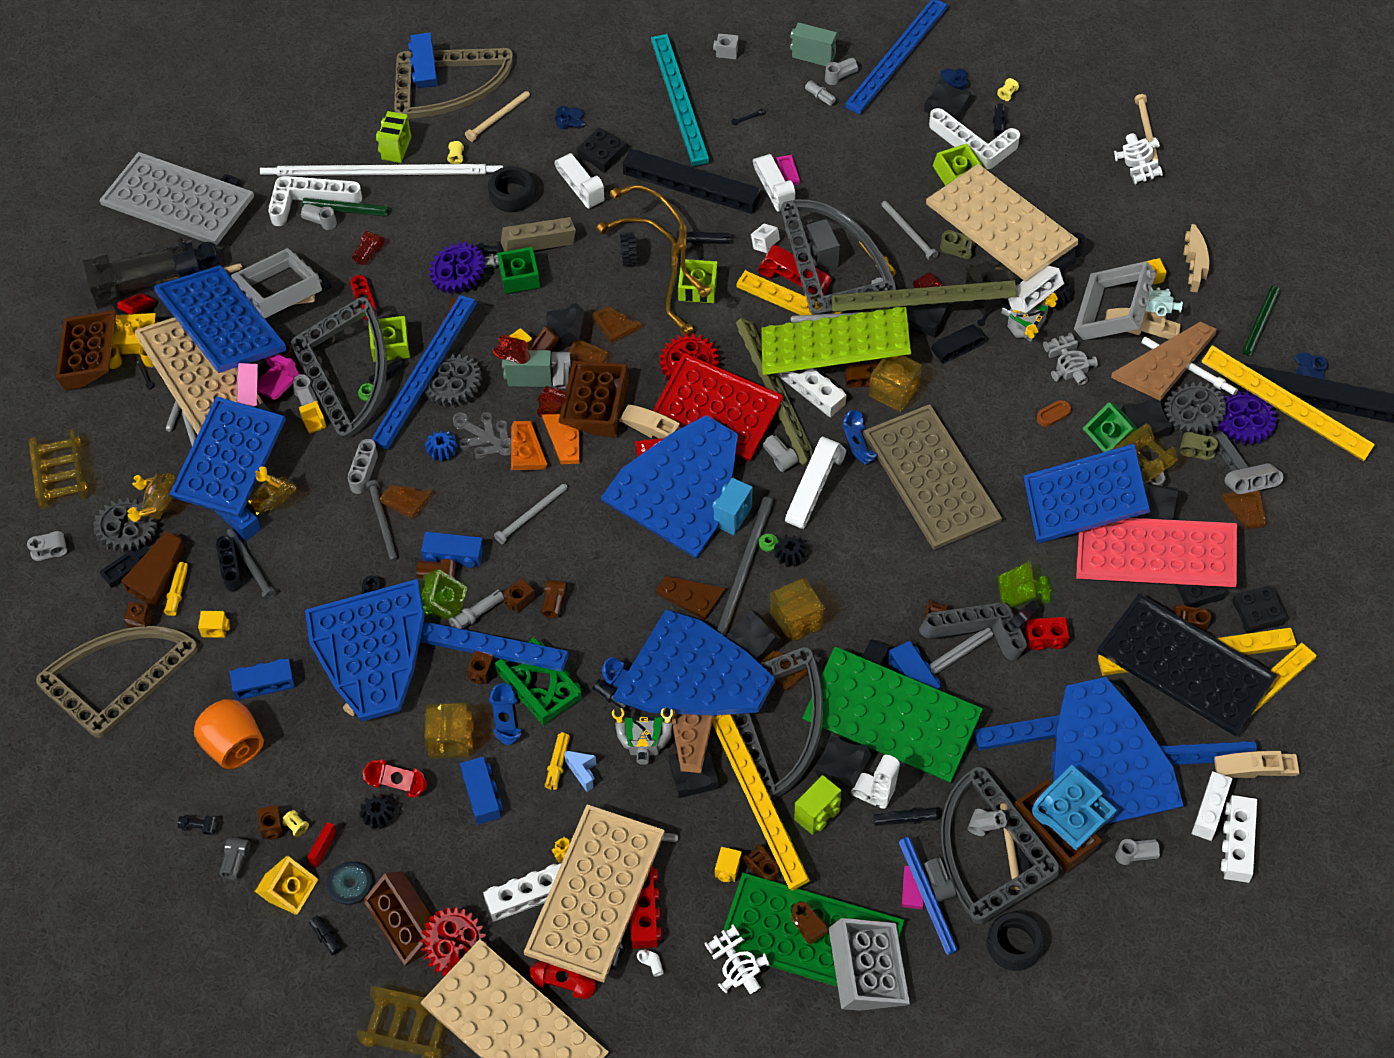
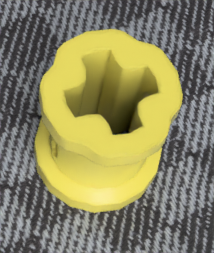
M1008 78L1005 81V85L998 89V96L1005 101H1009L1011 95L1019 89V84L1016 80Z
M459 141L450 142L448 146L450 154L447 160L451 164L462 163L464 145Z
M295 810L289 811L282 820V824L288 826L293 831L295 837H300L309 827V823L303 821Z

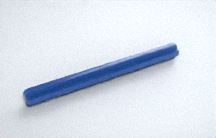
M905 837L899 841V845L947 955L953 954L957 951L955 941L913 843L909 837Z

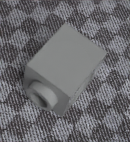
M718 34V38L714 40L713 44L716 57L736 59L738 35Z

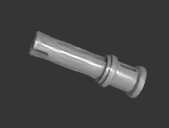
M496 590L473 607L464 608L462 613L448 619L451 627L462 629L468 624L472 625L475 623L476 618L504 601L503 594Z

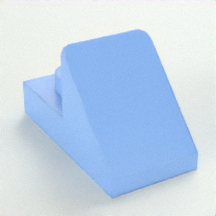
M571 751L565 752V762L585 791L588 792L593 789L594 776L589 769L596 765V757Z

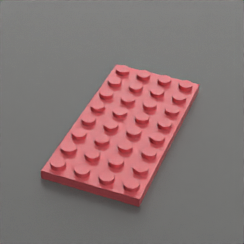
M1128 518L1079 532L1076 579L1236 587L1237 523Z

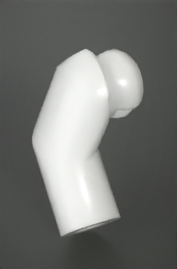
M649 950L638 951L637 959L651 967L653 976H660L664 973L659 956Z

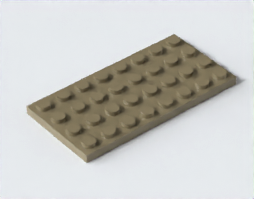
M930 404L864 430L863 435L873 452L877 454L876 457L933 550L1002 521L999 512Z

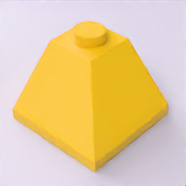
M286 856L264 875L255 892L269 903L298 915L318 879L292 858Z

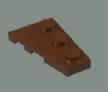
M665 576L655 590V594L703 620L708 617L725 593V588L669 576Z

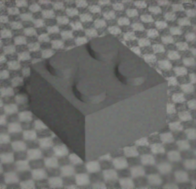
M827 219L807 224L805 236L815 268L822 272L838 268L840 245Z

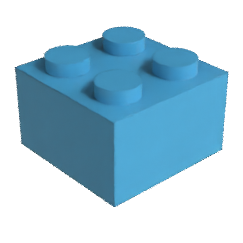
M731 478L730 482L723 486L720 498L715 499L712 508H714V520L719 522L718 528L735 535L752 508V486Z

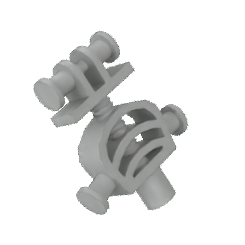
M1068 333V336L1065 337L1063 335L1059 336V341L1056 338H1053L1051 342L1045 341L1043 342V347L1046 352H1049V358L1061 355L1057 361V371L1051 372L1052 378L1055 381H1058L1060 377H1063L1065 380L1074 378L1077 384L1081 386L1088 381L1085 373H1088L1089 367H1097L1098 363L1095 356L1087 360L1085 353L1082 351H1072L1077 349L1078 345L1072 333Z

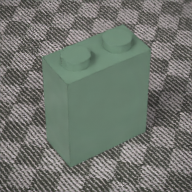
M798 22L790 35L792 39L790 45L792 57L826 66L828 63L833 62L836 55L837 32Z
M506 350V358H502V369H504L503 375L504 379H507L508 386L552 387L551 351Z

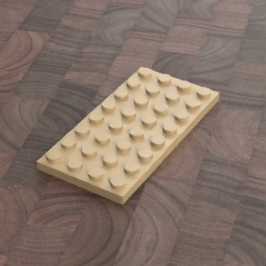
M979 164L926 199V204L1024 281H1027L1078 245L1076 237Z
M175 317L135 330V336L197 435L216 396L237 402L238 367L218 373ZM257 394V405H259L263 401Z
M586 805L526 945L524 955L604 983L665 831Z
M480 939L421 1001V1005L481 1058H605L608 1054L604 1047Z

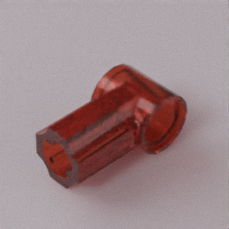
M365 231L361 237L360 245L352 254V259L357 264L366 265L374 252L380 251L383 247L384 237L370 231Z

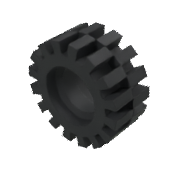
M634 233L620 234L623 266L637 265Z

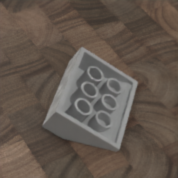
M841 918L829 927L841 1009L869 1010L910 1004L896 923Z

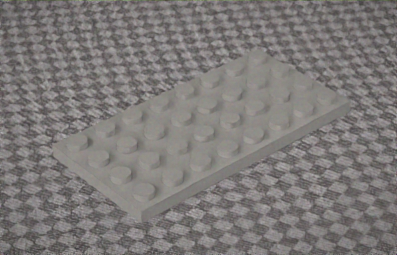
M138 152L99 201L103 206L203 242H212L217 246L254 198V193Z

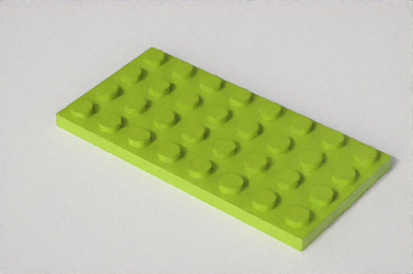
M895 307L893 309L876 310L866 313L859 312L857 314L840 315L831 318L824 317L814 321L804 320L800 323H785L783 325L762 327L763 375L911 354L906 307Z

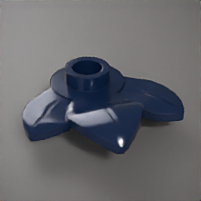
M959 68L956 71L945 69L941 71L942 80L950 86L960 90L966 88L968 81L966 78L967 72L964 69Z
M566 106L559 107L556 110L555 116L556 126L562 129H566L569 126L575 128L584 126L585 122L580 119L583 116V110L575 107L570 109Z
M1299 353L1294 356L1293 359L1299 365L1295 374L1324 379L1323 372L1327 369V360L1323 356H1312L1309 353Z

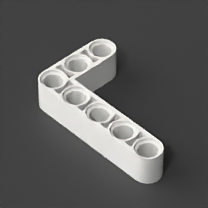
M936 108L930 113V128L954 147L967 143L985 169L993 168L1018 148L1020 133L1016 129H1007L987 144L944 110Z
M281 176L275 182L270 201V219L275 226L284 225L288 218L292 200H303V198L360 203L362 201L360 185L354 181Z
M823 436L820 438L787 512L785 522L801 529L805 528L833 463L841 465L844 460L846 449L840 443Z

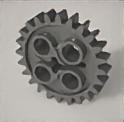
M452 354L450 359L445 356L444 361L440 363L424 391L432 403L436 401L438 406L443 403L444 407H446L450 403L451 407H453L455 402L461 405V400L467 402L468 396L474 397L472 392H478L477 387L481 386L480 381L483 380L482 372L478 363H475L473 358L469 360L467 355L462 358L461 354H459L455 358L454 354Z
M1192 382L1190 387L1184 384V389L1177 387L1178 392H1171L1172 397H1167L1168 402H1165L1164 413L1171 426H1174V431L1180 429L1181 434L1185 433V431L1195 432L1196 434L1202 431L1203 434H1206V429L1213 431L1212 426L1218 427V421H1223V415H1226L1224 396H1221V391L1216 392L1215 386L1210 389L1209 383L1202 386V382H1200L1198 386H1195V383Z
M129 498L125 502L119 499L118 504L111 501L112 506L104 505L105 511L99 510V515H95L96 521L93 522V529L97 541H100L101 546L106 545L107 550L113 547L115 553L118 549H121V552L124 553L126 549L130 551L134 547L140 550L139 545L146 546V541L151 542V536L156 535L157 519L154 512L141 516L136 522H133L127 516L129 514L127 511L131 507H135L138 511L150 509L149 505L142 509V506H144L143 501L137 504V499H134L132 503L129 501Z

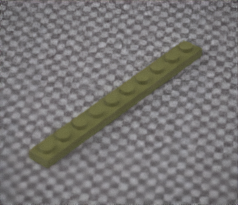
M1014 280L832 295V311L843 312L846 310L880 309L882 307L917 306L920 304L954 303L958 301L970 302L996 298L1008 299L1017 297L1016 285Z
M740 318L736 322L739 329L738 332L745 341V347L752 356L751 360L758 369V375L762 378L765 384L764 387L783 395V400L777 410L778 417L785 427L784 430L792 442L791 445L798 455L799 462L803 466L808 467L814 451L777 373L763 375L762 341L753 322Z

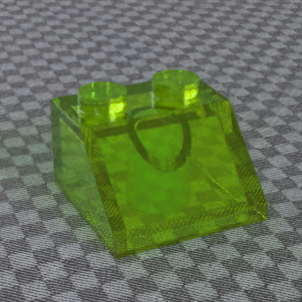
M439 569L424 574L420 586L424 614L429 617L447 620L451 617H456L461 612L467 586Z

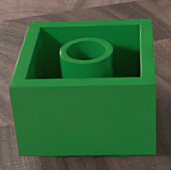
M532 247L497 253L505 294L540 288L539 274Z
M1108 402L1083 427V430L1103 452L1127 446L1141 432L1126 414L1111 402Z

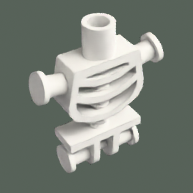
M1132 133L1126 136L1128 144L1123 145V151H1114L1116 161L1124 158L1126 165L1133 167L1130 168V175L1135 185L1140 181L1146 182L1147 177H1150L1152 180L1155 176H1163L1161 167L1158 166V160L1151 161L1153 158L1152 148L1160 147L1156 138H1153L1151 142H1148L1146 138L1138 141L1136 135Z
M732 924V928L726 932L725 930L721 931L722 937L718 938L715 935L713 937L714 940L704 944L711 954L714 949L720 947L721 950L712 955L715 960L725 953L729 957L723 966V974L727 979L722 984L719 983V987L727 994V990L732 985L737 988L744 984L751 995L761 988L754 977L761 972L759 967L766 964L769 966L770 964L765 953L758 959L748 951L736 953L733 948L743 942L744 939L739 937L735 941H731L732 937L740 935L737 928ZM724 940H726L729 944L726 947H724L721 943ZM747 955L751 959L741 961L739 957ZM733 962L734 967L728 974V966ZM749 963L754 964L753 967L745 968L744 966L745 964ZM737 970L739 973L733 980L732 977Z

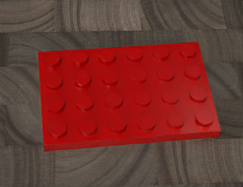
M683 353L653 411L680 423V428L707 415L738 434L735 455L751 462L783 400V395Z

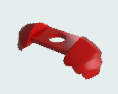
M373 760L363 769L364 781L375 788H379L381 784L407 791V797H417L427 788V781L424 775L417 769L409 771L386 764L385 760ZM395 772L402 774L403 779L399 784L392 781V775Z
M538 961L530 967V979L534 986L542 988L544 983L561 987L573 991V997L589 999L595 992L596 983L592 978L543 961ZM558 972H566L568 979L565 982L557 981L556 975Z

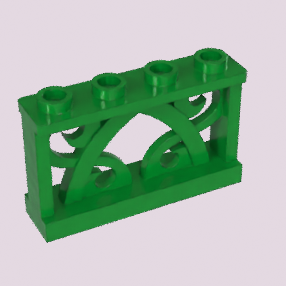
M534 637L531 638L529 642H527L531 644L544 646V644L541 641L537 642V640ZM502 659L495 662L496 672L506 684L513 687L517 697L543 727L577 701L582 700L580 685L577 682L573 683L565 668L561 672L522 663L521 665L510 667L515 662ZM525 672L527 676L526 680H519L520 676L524 677L523 673ZM530 672H541L550 675L548 691L541 688L527 689L531 681ZM562 688L569 690L570 695L567 698L558 699L555 697V694L558 696L565 695L560 692ZM540 693L545 695V698L541 695L540 699H536L534 696ZM552 701L557 703V705L546 711Z

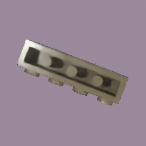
M571 217L508 226L502 229L501 244L504 252L532 247L534 251L572 245L576 229Z

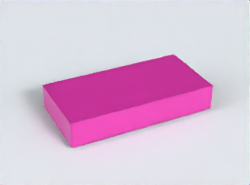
M792 155L776 157L775 163L784 180H791L793 185H799L800 179Z
M904 866L901 907L923 909V899L909 866Z

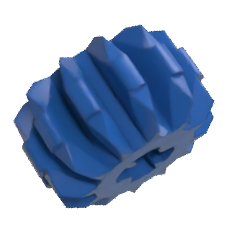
M442 430L439 433L433 431V436H428L425 443L428 456H432L433 460L439 458L441 462L443 458L449 460L450 456H455L457 443L454 435H451L449 431L445 433Z

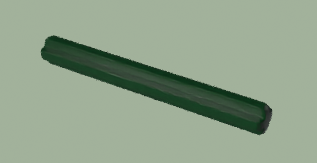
M303 198L302 206L304 204H311L320 208L330 207L333 211L376 216H387L388 207L382 205Z
M1272 285L1268 291L1243 347V355H1252L1280 291V288Z

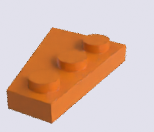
M560 414L542 415L560 464H580L579 430L560 424Z
M514 421L511 426V470H545L547 462L531 421Z

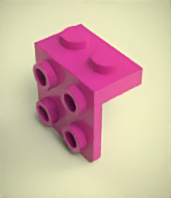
M280 354L265 358L270 369L257 381V393L274 400L280 397L293 384L296 376L300 375L295 367L296 363L291 358L287 359Z

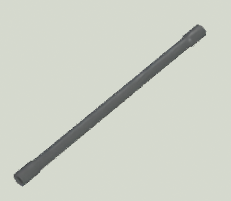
M763 497L755 525L717 628V632L724 637L766 519L774 502L769 497Z

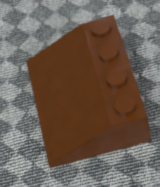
M115 310L64 318L56 379L65 390L82 388L109 372L116 318Z
M573 361L559 423L596 436L617 437L620 425L619 419L622 415L630 381L627 364Z

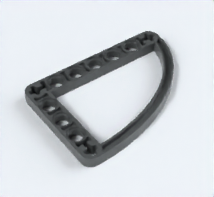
M797 199L786 201L782 204L781 216L808 308L812 315L838 312L832 311V305L830 304L832 295L864 293L868 290L876 292L878 291L877 288H879V291H883L887 286L888 289L896 290L892 274L878 247L869 235L850 217L830 205L813 200ZM786 207L792 209V217L790 218L788 211H786ZM798 211L820 213L847 228L868 251L883 281L823 296ZM795 222L799 227L796 230H792L788 225ZM796 238H800L803 240V244L796 246L793 241ZM799 255H806L808 260L800 262L798 260ZM811 271L813 276L805 278L803 272ZM810 287H815L818 292L812 295L807 290ZM815 299H817L818 306H821L820 310L814 308Z
M364 297L356 299L295 336L291 341V346L310 379V383L336 432L344 439L351 438L371 419L380 403L386 382L387 354L382 328L372 304ZM350 312L351 317L347 320H344V314ZM367 316L376 351L375 378L373 388L364 408L351 422L313 348ZM330 322H336L333 329L327 328ZM320 331V336L312 339L313 333ZM299 342H302V346L305 350L302 351V349L299 347ZM306 355H312V359L309 362H304ZM314 369H319L317 376H311V372ZM321 383H327V387L324 390L320 391L318 389ZM329 397H334V402L327 405L326 400ZM337 411H342L341 417L334 419V414ZM342 423L347 427V432L345 433L343 432Z
M806 647L760 664L765 669L771 668L773 670L771 675L775 680L808 668L811 682L812 720L809 736L798 762L778 783L775 784L750 713L732 714L742 738L747 734L754 736L751 742H745L750 754L753 751L760 752L758 759L753 761L757 770L761 768L766 770V774L761 778L770 789L769 795L772 800L787 792L800 780L815 755L821 735L823 721L822 685L815 658L811 650ZM806 654L807 660L803 661L802 655ZM793 658H796L798 664L795 665ZM782 662H791V666L789 668H781ZM740 717H747L746 724H737Z
M976 767L964 775L951 791L945 804L941 824V844L948 876L953 882L961 905L974 923L982 924L1054 880L1059 874V865L984 768ZM976 775L983 777V782L985 783L983 786L980 779H976ZM972 785L992 811H996V807L1002 803L1008 806L1007 810L1003 811L1007 820L1005 829L1034 865L975 903L969 897L957 872L951 846V829L955 810L964 793ZM992 788L996 790L994 796H987L985 794L987 789ZM1011 819H1018L1020 823L1012 827L1008 825V822ZM1029 834L1032 838L1028 842H1022L1020 836ZM1036 849L1043 851V855L1039 858L1032 856V852ZM1046 861V864L1049 868L1053 867V872H1050L1049 870L1046 871V867L1043 862ZM1029 876H1035L1038 878V881L1035 884H1028L1026 879ZM1011 887H1018L1020 889L1018 895H1011L1008 891ZM994 898H1001L1003 902L1000 906H993L991 901ZM979 910L983 912V915H976L975 911Z

